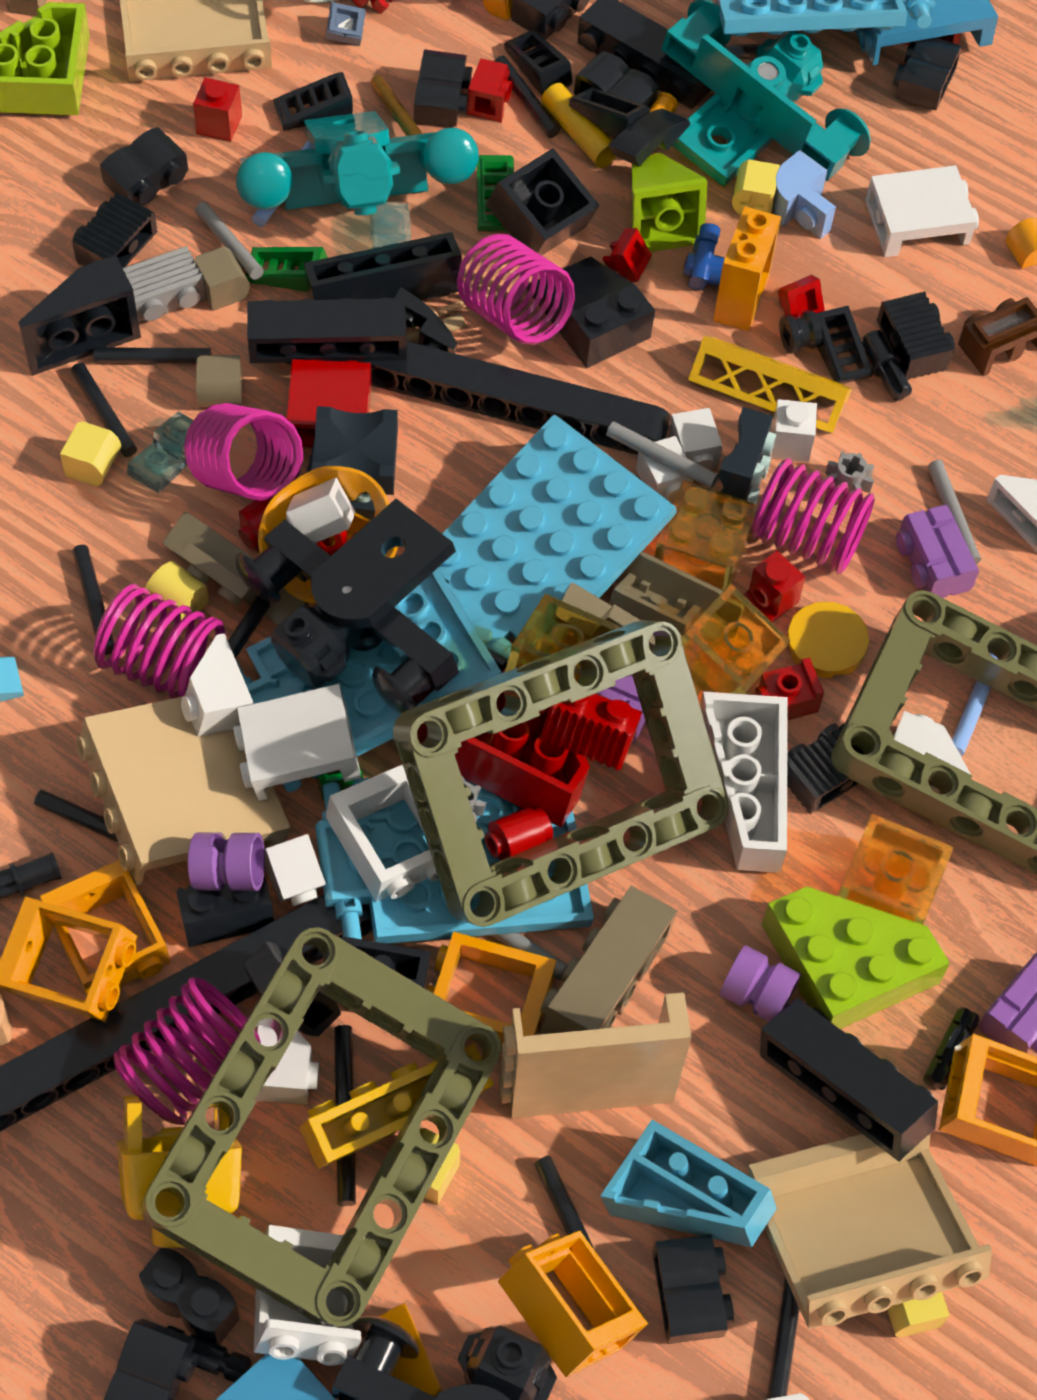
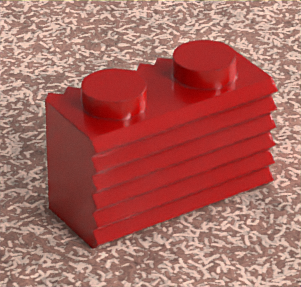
M598 694L590 695L573 703L561 702L549 708L541 734L542 742H549L551 746L557 745L559 749L565 746L568 752L573 751L575 755L583 754L586 758L589 757L591 761L597 760L599 764L605 763L607 767H614L616 771L621 770L643 712L632 708L623 700H611Z

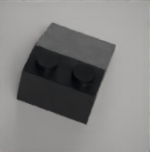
M116 255L78 268L18 322L32 376L93 355L94 347H116L141 338L133 288Z
M591 256L563 268V270L568 272L574 283L575 300L571 315L559 333L586 368L651 338L655 309L633 282ZM540 279L537 281L536 290L532 296L534 300L538 294ZM555 280L551 302L544 312L546 316L554 303L556 294ZM546 281V285H545V290H544L543 297H542L541 301H540L539 304H538V305L540 306V308H541V306H542V304L544 303L545 298H546L547 289H548V282H547V281ZM531 283L528 284L527 291H529ZM563 285L559 307L551 319L552 324L555 322L562 308L564 299Z

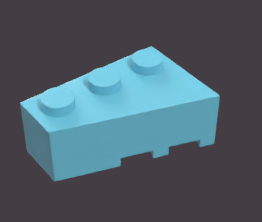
M653 1119L600 1195L611 1216L699 1236L712 1235V1239L747 1247L754 1245L777 1209L770 1188Z

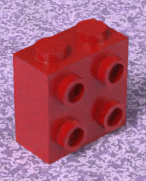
M292 359L287 420L295 426L302 440V447H313L317 406L333 407L337 410L351 413H370L371 363L354 360L343 362Z

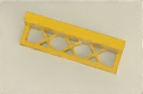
M703 336L688 378L689 381L775 412L777 402L771 388L784 382L793 385L800 402H808L819 396L834 400L836 402L829 421L825 422L816 418V428L830 433H834L844 403L848 402L853 389L852 387L712 336ZM707 354L721 359L727 372L726 375L716 380L700 375ZM729 362L739 365L741 368L732 371ZM748 369L755 371L761 380L763 388L752 393L741 391L735 375ZM765 375L778 381L768 384ZM730 378L733 387L720 382ZM801 389L815 394L805 398ZM766 391V394L770 401L760 398L757 395Z

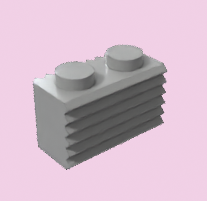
M187 246L123 268L133 288L139 324L141 321L156 320L164 313L175 312L177 308L193 307L199 301H204L206 298L203 275L200 273Z

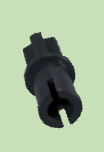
M881 330L867 333L862 338V344L872 362L874 375L881 377L890 396L894 400H903L912 393V387L900 368L901 358L893 353Z
M53 852L16 866L14 862L9 863L10 868L0 871V899L18 892L20 896L25 895L24 890L55 879H61V873Z

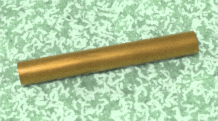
M381 75L374 76L370 82L372 88L405 135L422 134Z

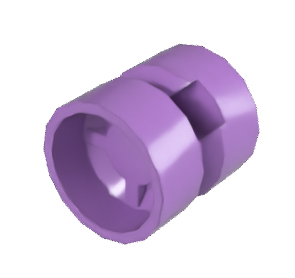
M222 832L194 833L188 853L189 880L194 890L220 891L224 888L225 884H228L232 891L260 890L265 872V848L260 833L235 832L230 835L229 839H226Z
M744 945L723 983L719 996L740 1007L750 1003L753 1005L754 1014L767 1021H771L787 1007L802 974L781 963L770 966L768 956Z

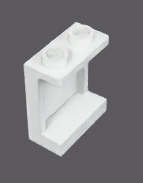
M956 165L871 176L865 201L884 257L899 255L902 241L958 234L961 245H969L971 243L974 230H977L979 226V216L976 208L971 207L968 199L967 182L961 180Z
M339 684L237 708L240 725L233 726L238 750L239 752L245 750L247 762L240 763L241 774L245 788L253 787L259 801L268 799L267 787L337 770L341 771L344 782L361 778L347 707Z
M268 1225L265 1232L266 1235L276 1241L282 1242L286 1240L292 1243V1250L319 1266L328 1264L343 1236ZM256 1289L254 1353L268 1354L273 1358L281 1360L291 1358L316 1360L328 1366L344 1364L348 1355L354 1356L361 1343V1331L354 1330L352 1324L342 1328L318 1325ZM332 1289L327 1294L326 1306L329 1312L338 1317L343 1316L346 1312L348 1302L346 1296L341 1291Z

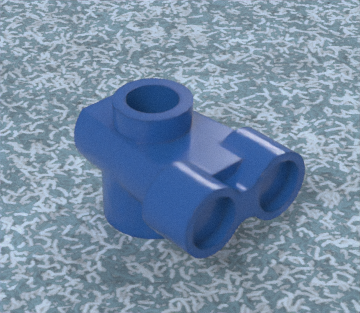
M704 223L700 226L699 235L695 238L693 252H688L685 260L683 274L689 276L688 287L695 290H704L706 284L719 287L725 257L714 255L715 246L718 243L721 231L715 224Z

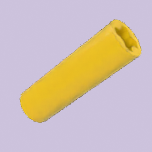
M562 83L550 86L543 93L541 104L597 167L602 168L609 165L617 157L613 155L609 147L613 140L602 128L569 106V99L573 95Z

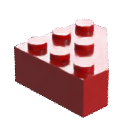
M512 659L502 673L524 664ZM503 692L500 693L496 702L499 712L503 710L506 703ZM550 707L539 711L540 716L498 733H483L461 742L462 747L457 748L458 753L455 754L460 774L464 779L523 809L526 807L531 809L541 808L548 815L551 823L562 827L580 799L590 766L583 754L575 755L573 751L568 752L565 746L559 749L557 745L551 746L549 742H542L541 734Z

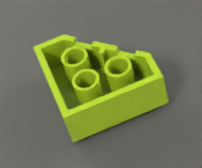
M48 2L37 9L38 15L25 23L19 20L0 32L1 113L79 115L90 38L85 3Z
M808 886L768 903L761 924L784 965L802 974L797 988L807 1005L811 1008L819 1009L831 1023L840 1029L940 984L950 964L928 926Z

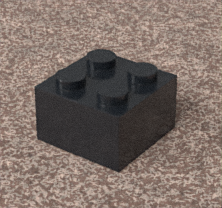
M554 148L499 181L486 203L487 207L512 237L540 255H544L586 228L600 206Z

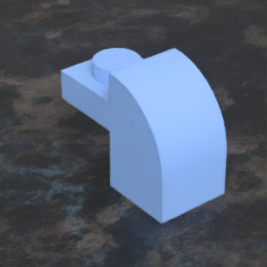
M801 150L786 160L778 169L772 212L774 215L781 216V225L784 226L790 220L795 219L804 229L811 231L821 239L831 230L836 206L821 196L827 170Z

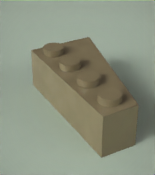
M630 886L621 900L614 897L603 917V921L606 923L601 929L594 927L589 933L582 948L585 951L582 958L578 959L574 956L563 973L561 980L564 981V984L560 990L553 987L544 999L540 1011L546 1015L540 1035L611 1028L617 1013L622 1014L630 1001L638 980L642 981L668 938L677 910L633 886Z

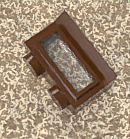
M1028 297L1019 301L1009 298L1000 303L996 310L984 315L982 312H976L967 318L964 322L958 345L982 376L990 373L997 354L1004 352L1011 361H1015L1022 356L1027 341L1031 340L1037 348V308Z

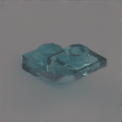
M386 202V204L377 206L376 213L370 214L372 248L411 240L408 203Z
M178 411L154 430L153 443L128 462L127 474L155 492H161L187 466L184 443L187 430L193 419Z

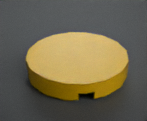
M815 602L803 607L793 616L786 636L787 645L791 651L790 656L795 664H800L802 659L810 657L817 676L821 678H833L834 675L844 673L843 676L853 673L863 663L870 643L868 628L862 618L848 606L836 602Z

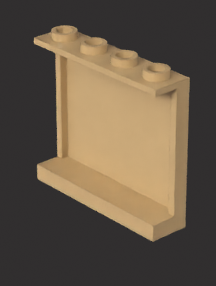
M120 0L129 82L272 68L270 38H268L263 0Z
M182 697L84 717L81 735L76 737L78 755L81 761L88 762L91 770L90 784L95 797H101L105 806L104 821L106 828L110 834L115 833L119 842L118 857L121 867L124 871H130L136 886L142 884L146 870L187 861L189 846L194 833L222 832L226 839H229L230 835L235 832L260 833L264 842V848L266 849L286 842L291 828L273 786L266 788L268 799L262 801L258 800L253 787L245 788L240 763L247 762L245 750L239 752L234 730L231 729L198 737L192 721H186L181 707Z
M684 992L665 994L659 1022L656 1024L523 1036L520 1008H513L511 1026H503V1060H500L501 1076H499L501 1103H510L511 1119L673 1103L691 1041Z
M863 1134L749 1165V1177L771 1189L777 1209L764 1229L808 1329L822 1325L835 1326L850 1317L868 1312L880 1313L896 1304L914 1299L926 1300L938 1292L959 1286L972 1287L982 1280L989 1278L992 1248L990 1244L979 1247L929 1150L930 1134L900 1162Z

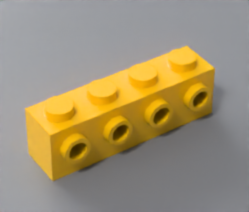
M475 1043L464 1048L465 1053L471 1060H482ZM433 1059L434 1062L419 1069L416 1062L410 1063L390 1073L393 1079L391 1082L377 1088L375 1081H371L350 1091L349 1094L352 1099L343 1104L335 1106L332 1099L307 1111L310 1119L305 1121L299 1128L317 1169L319 1170L400 1132L438 1062ZM491 1077L488 1078L481 1093L494 1086Z

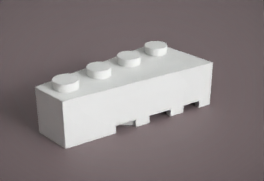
M703 692L700 708L724 792L728 799L729 809L724 821L737 870L780 873L787 852V697Z

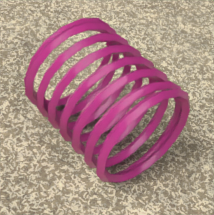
M494 234L481 239L469 249L460 264L457 286L458 294L465 306L521 344L536 345L551 339L563 328L571 315L575 293L574 283L568 272L510 235ZM489 245L476 256V258L468 268L466 279L464 282L463 278L466 266L473 257V255L484 246ZM494 250H497L496 252H494L490 257H488V258L483 262L482 266L480 267V269H479L478 272L476 273L475 279H474V282H473V286H472V295H471V284H470V283H471V280H472V276H473L474 270L476 269V267L478 266V264L480 263V261H481L485 256H487L490 252H492V251H494ZM505 255L491 267V269L483 279L480 294L478 295V287L481 277L487 269V267L489 266V264H491L499 256ZM513 260L499 272V274L491 284L486 305V291L488 288L489 281L491 280L497 269H499L507 261ZM521 265L507 277V279L499 289L496 303L494 304L493 299L500 281L503 279L505 274H507L515 266ZM540 275V285L538 289V294L535 300L533 301L532 305L522 315L514 319H511L528 305L530 299L532 298L536 290L538 277ZM517 276H519V278L516 280L511 290L507 294V297L503 300L505 291L507 290L511 282ZM532 276L530 289L526 297L514 310L510 311V308L522 297L528 286L529 277ZM555 280V299L553 306L550 309L547 317L544 318L537 326L528 330H524L526 328L531 327L538 319H540L543 316L544 312L546 311L548 305L551 302ZM547 281V294L540 310L529 321H526L520 325H516L520 322H523L530 314H532L535 311L543 297ZM563 285V304L561 311L557 316L555 322L544 332L539 333L535 336H530L539 332L551 321L552 317L554 316L556 310L559 307Z
M230 403L211 405L199 413L189 426L184 443L186 463L193 476L209 488L258 501L273 499L284 487L297 479L304 458L302 440L295 426L284 416L266 410ZM250 423L256 434L257 451L254 462L247 473L236 480L230 469L229 451L232 440L240 428Z
M791 458L784 459L775 469L761 498L751 528L753 539L760 537L762 543L770 539L784 507L788 492L799 476L795 496L774 540L776 549L782 547L792 527L801 500L813 482L809 501L788 546L789 554L795 553L806 532L813 510L827 488L820 514L805 544L802 557L804 561L811 557L825 521L840 496L832 525L816 558L817 566L824 564L838 529L854 502L845 533L830 564L831 572L836 571L838 575L846 569L859 544L875 502L874 494L870 493L863 499L861 487L851 491L849 494L847 482L841 483L835 488L833 476L823 479L821 482L819 470L808 475L805 464L794 469ZM776 485H777V488H776V490H775V493H774V495H773V498H772V500H771V502H770V505H769V507H768V509H767V511H766V513H765V510H766V508H767V505H768V503H769V500H770V498H771V496H772V493H773V491H774V489H775V487H776Z
M132 583L121 589L105 610L96 632L93 656L98 668L108 669L112 666L114 675H121L126 672L128 681H135L140 678L142 687H149L154 684L156 693H163L168 690L170 699L185 696L190 677L205 654L209 632L213 628H215V636L219 634H225L226 636L222 620L214 617L206 619L203 612L196 611L192 613L190 607L185 605L178 607L176 601L171 599L164 601L162 595L157 593L150 595L148 589L139 588V585ZM135 598V607L124 621L112 650V656L104 661L105 649L112 629L125 607ZM153 601L158 602L159 604L153 608ZM146 607L145 618L136 631L141 612ZM167 607L172 608V611L167 614ZM160 613L158 626L145 648L140 668L135 673H132L133 664L138 659L146 643L151 623ZM181 613L186 614V617L181 620ZM194 619L200 620V623H198V624L194 627V625H195V620H194ZM173 620L172 632L161 650L154 673L149 679H146L147 670L160 648L165 629ZM187 626L185 640L173 661L168 679L163 685H160L161 676L172 658L178 637ZM131 642L125 664L118 667L120 657ZM179 677L178 690L174 691L176 680Z
M191 977L188 980V984H183L181 996H171L169 998V1008H159L156 1011V1020H147L144 1023V1032H135L131 1036L132 1045L123 1044L113 1054L116 1070L131 1091L159 1117L176 1125L186 1124L187 1112H193L198 1103L197 1098L200 1099L222 1063L221 1061H223L230 1049V1046L213 1028L231 1046L239 1034L215 1012L208 1002L217 1007L240 1030L247 1020L242 1012L225 995L205 980L197 977ZM189 991H190L191 996H192L193 999L195 1000V1002L192 1001V999H191V997H190V995H189ZM179 1003L185 1006L193 1020L180 1013L176 1004ZM165 1015L173 1018L181 1033L174 1027L166 1024L164 1020ZM153 1027L159 1029L166 1042L154 1036L151 1029ZM255 1030V1037L257 1041L261 1044L259 1035ZM194 1033L213 1050V1052L220 1058V1060H218L201 1043V1041L194 1035ZM145 1040L153 1054L140 1047L139 1041ZM181 1045H183L190 1053H192L199 1060V1062L207 1069L210 1075L207 1072H205L189 1056V1054L181 1047ZM166 1054L185 1070V1072L195 1081L198 1087L191 1083L176 1068V1066L169 1060ZM130 1063L148 1075L154 1084L170 1099L179 1116L170 1111L151 1093L133 1070ZM153 1066H155L167 1078H169L172 1081V1083L182 1092V1094L188 1101H186L179 1094H177L171 1088V1086L156 1072Z

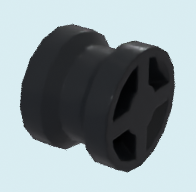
M813 310L803 311L798 317L786 315L780 318V337L788 353H796L804 346H808L811 349L821 346L822 329L817 314Z

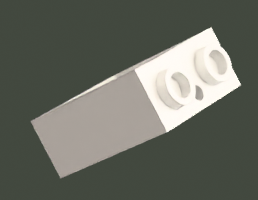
M403 765L331 795L325 815L376 902L389 896L391 899L400 898L410 892L415 884L428 878L430 881L439 880L430 850L385 869L357 820L405 800L422 828Z

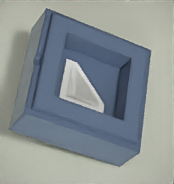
M331 2L325 39L360 46L366 9Z

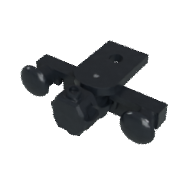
M398 499L393 500L331 556L285 519L264 537L268 548L253 561L242 553L237 555L236 568L242 581L255 595L267 602L277 603L281 601L279 591L295 577H298L303 582H306L308 579L311 581L312 594L317 605L314 608L300 606L273 630L271 642L288 670L312 690L322 688L346 667L351 648L367 651L377 647L383 640L399 653L403 663L391 674L376 666L372 672V680L380 697L399 714L417 707L434 690L438 692L459 673L453 654L395 608L398 603L456 552L454 544L450 539ZM398 546L405 548L404 552L398 557H385L391 548Z
M362 1316L352 1323L354 1330L361 1331V1336L364 1339L355 1358L347 1356L332 1386V1396L338 1400H548L557 1376L550 1364L549 1353L541 1344L504 1326H489L484 1328L483 1332L468 1335L457 1360L464 1372L466 1384L448 1388L439 1392L437 1397H434L392 1376L400 1357L409 1359L418 1357L419 1348L414 1338L404 1328L390 1320L377 1316Z

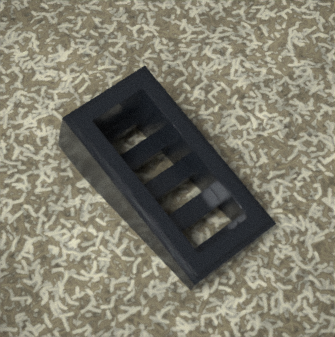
M531 30L504 43L506 52L541 95L553 84L562 83L566 88L573 83L570 61L535 30Z
M343 72L329 75L273 99L283 131L304 126V120L353 114L352 94ZM309 104L310 107L305 109L304 105ZM295 107L297 113L291 115L289 108Z
M593 87L569 99V106L615 138L633 122L650 112V108L646 105Z
M849 306L816 313L822 329V343L817 348L833 380L844 384L872 377L873 371ZM838 328L839 332L829 334L828 329ZM843 339L845 342V344L842 345H833L834 341ZM848 351L852 355L841 359H838L837 354ZM856 363L857 370L843 372L841 366Z

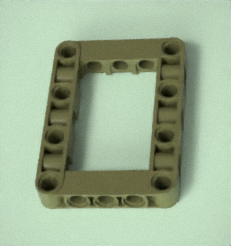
M925 590L916 591L910 594L894 617L831 754L832 763L838 772L853 781L1037 874V808L1006 792L1000 794L972 780L973 775L928 752L923 755L894 740L895 736L889 730L894 719L906 703L907 697H905V694L922 668L920 661L924 654L1037 710V645L932 592ZM915 616L920 617L923 621L918 620ZM851 745L859 747L865 755L857 753ZM929 784L938 788L941 794L935 793ZM1007 824L1013 826L1017 830L1018 834L1012 832L1008 828Z
M646 620L633 622L409 709L399 715L394 723V741L414 799L447 909L456 919L476 926H491L718 827L727 817L729 809L728 799L724 792L682 646L681 636L677 628L667 622ZM653 634V636L655 637V646L654 649L651 651L649 648V639ZM579 662L582 672L579 680L576 682L574 669ZM632 674L666 791L489 865L481 841L484 838V833L481 828H477L468 799L471 791L469 786H465L455 757V754L458 753L457 748L462 747L461 742L483 733H498L540 716L539 711L561 702L573 703L616 685V680ZM503 692L506 703L503 710L499 712L496 702L500 693ZM425 722L428 734L425 741L420 744L417 739V731L420 725ZM701 798V810L699 811V813H697V803ZM629 828L630 837L628 842L624 845V833ZM553 860H555L556 869L554 874L549 878L548 867ZM478 892L480 895L479 905L475 910L471 911V898Z
M316 927L302 931L287 950L146 1190L141 1202V1214L145 1222L153 1229L318 1325L337 1328L348 1326L356 1322L365 1310L490 1077L502 1051L501 1040L497 1032L490 1026L485 1025L328 930ZM306 945L317 947L323 954V964H309L302 955V948ZM318 992L438 1062L328 1264L325 1266H319L292 1250V1243L286 1240L282 1242L276 1241L249 1225L251 1220L244 1215L236 1217L206 1199L208 1194L204 1193L207 1189L205 1186L221 1159L229 1151L256 1104L255 1100L271 1073L278 1066L304 1021L303 1016ZM259 1025L270 1026L277 1035L276 1045L268 1047L261 1045L255 1037V1027ZM466 1040L476 1041L481 1046L483 1051L481 1061L471 1060L467 1056L464 1049ZM219 1107L226 1111L229 1116L228 1128L225 1130L212 1129L206 1121L207 1109ZM427 1120L437 1126L439 1139L436 1144L428 1143L422 1138L419 1128L422 1121ZM168 1191L176 1195L180 1202L179 1213L174 1217L161 1215L155 1206L157 1194ZM377 1204H385L391 1208L394 1214V1222L390 1229L382 1228L375 1222L373 1212ZM332 1289L341 1291L347 1298L348 1307L343 1316L333 1315L326 1306L327 1294Z

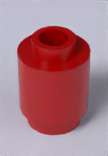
M526 807L490 822L488 833L485 834V843L493 857L503 860L552 839V824L543 809Z

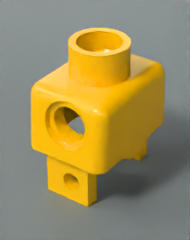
M129 1095L123 1096L124 1140L116 1142L120 1191L128 1216L133 1220H144L141 1214L143 1196L183 1127L162 1128L159 1133L151 1137L142 1138V1102L138 1096ZM214 1107V1129H227L229 1126L227 1112L222 1108ZM235 1138L229 1151L214 1170L205 1186L207 1189L204 1192L208 1194L206 1198L208 1201L229 1213H233L238 1208L240 1198L242 1145L237 1138ZM168 1191L157 1194L155 1199L157 1211L166 1217L176 1216L180 1210L178 1197ZM151 1227L153 1245L164 1248H186Z

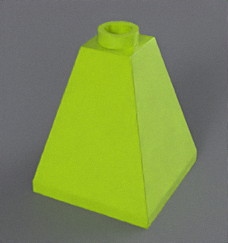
M662 153L651 154L640 167L632 164L631 228L639 230L650 252L694 245L695 238L699 235L700 226L705 223L706 178Z

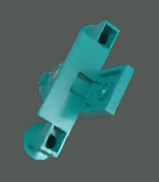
M710 0L693 1L688 7V18H681L667 31L661 50L716 93L688 118L691 125L672 146L723 187L737 175L738 168L744 161L748 159L753 160L774 140L793 155L801 150L827 170L826 181L842 168L848 155L862 156L868 151L871 144L870 132L866 123L856 113L842 108L834 109L827 114L825 119L826 129L816 123V119L794 103L802 96H812L823 84L821 50L813 45L805 34L798 33L797 31H787L776 39H767L757 48V58L745 64L721 45L727 44L730 41L731 34H724L719 17V6ZM712 136H722L727 140L728 144H718L712 139Z
M376 111L304 120L305 134L313 147L312 149L274 154L261 152L249 157L239 158L240 167L236 175V186L241 198L247 204L257 209H272L281 205L284 201L286 210L341 203V206L348 209L354 208L355 215H370L377 212L378 205L386 204L388 196L428 191L426 170L432 178L444 184H458L465 181L473 174L477 167L479 151L473 137L459 128H444L433 133L389 138V129Z

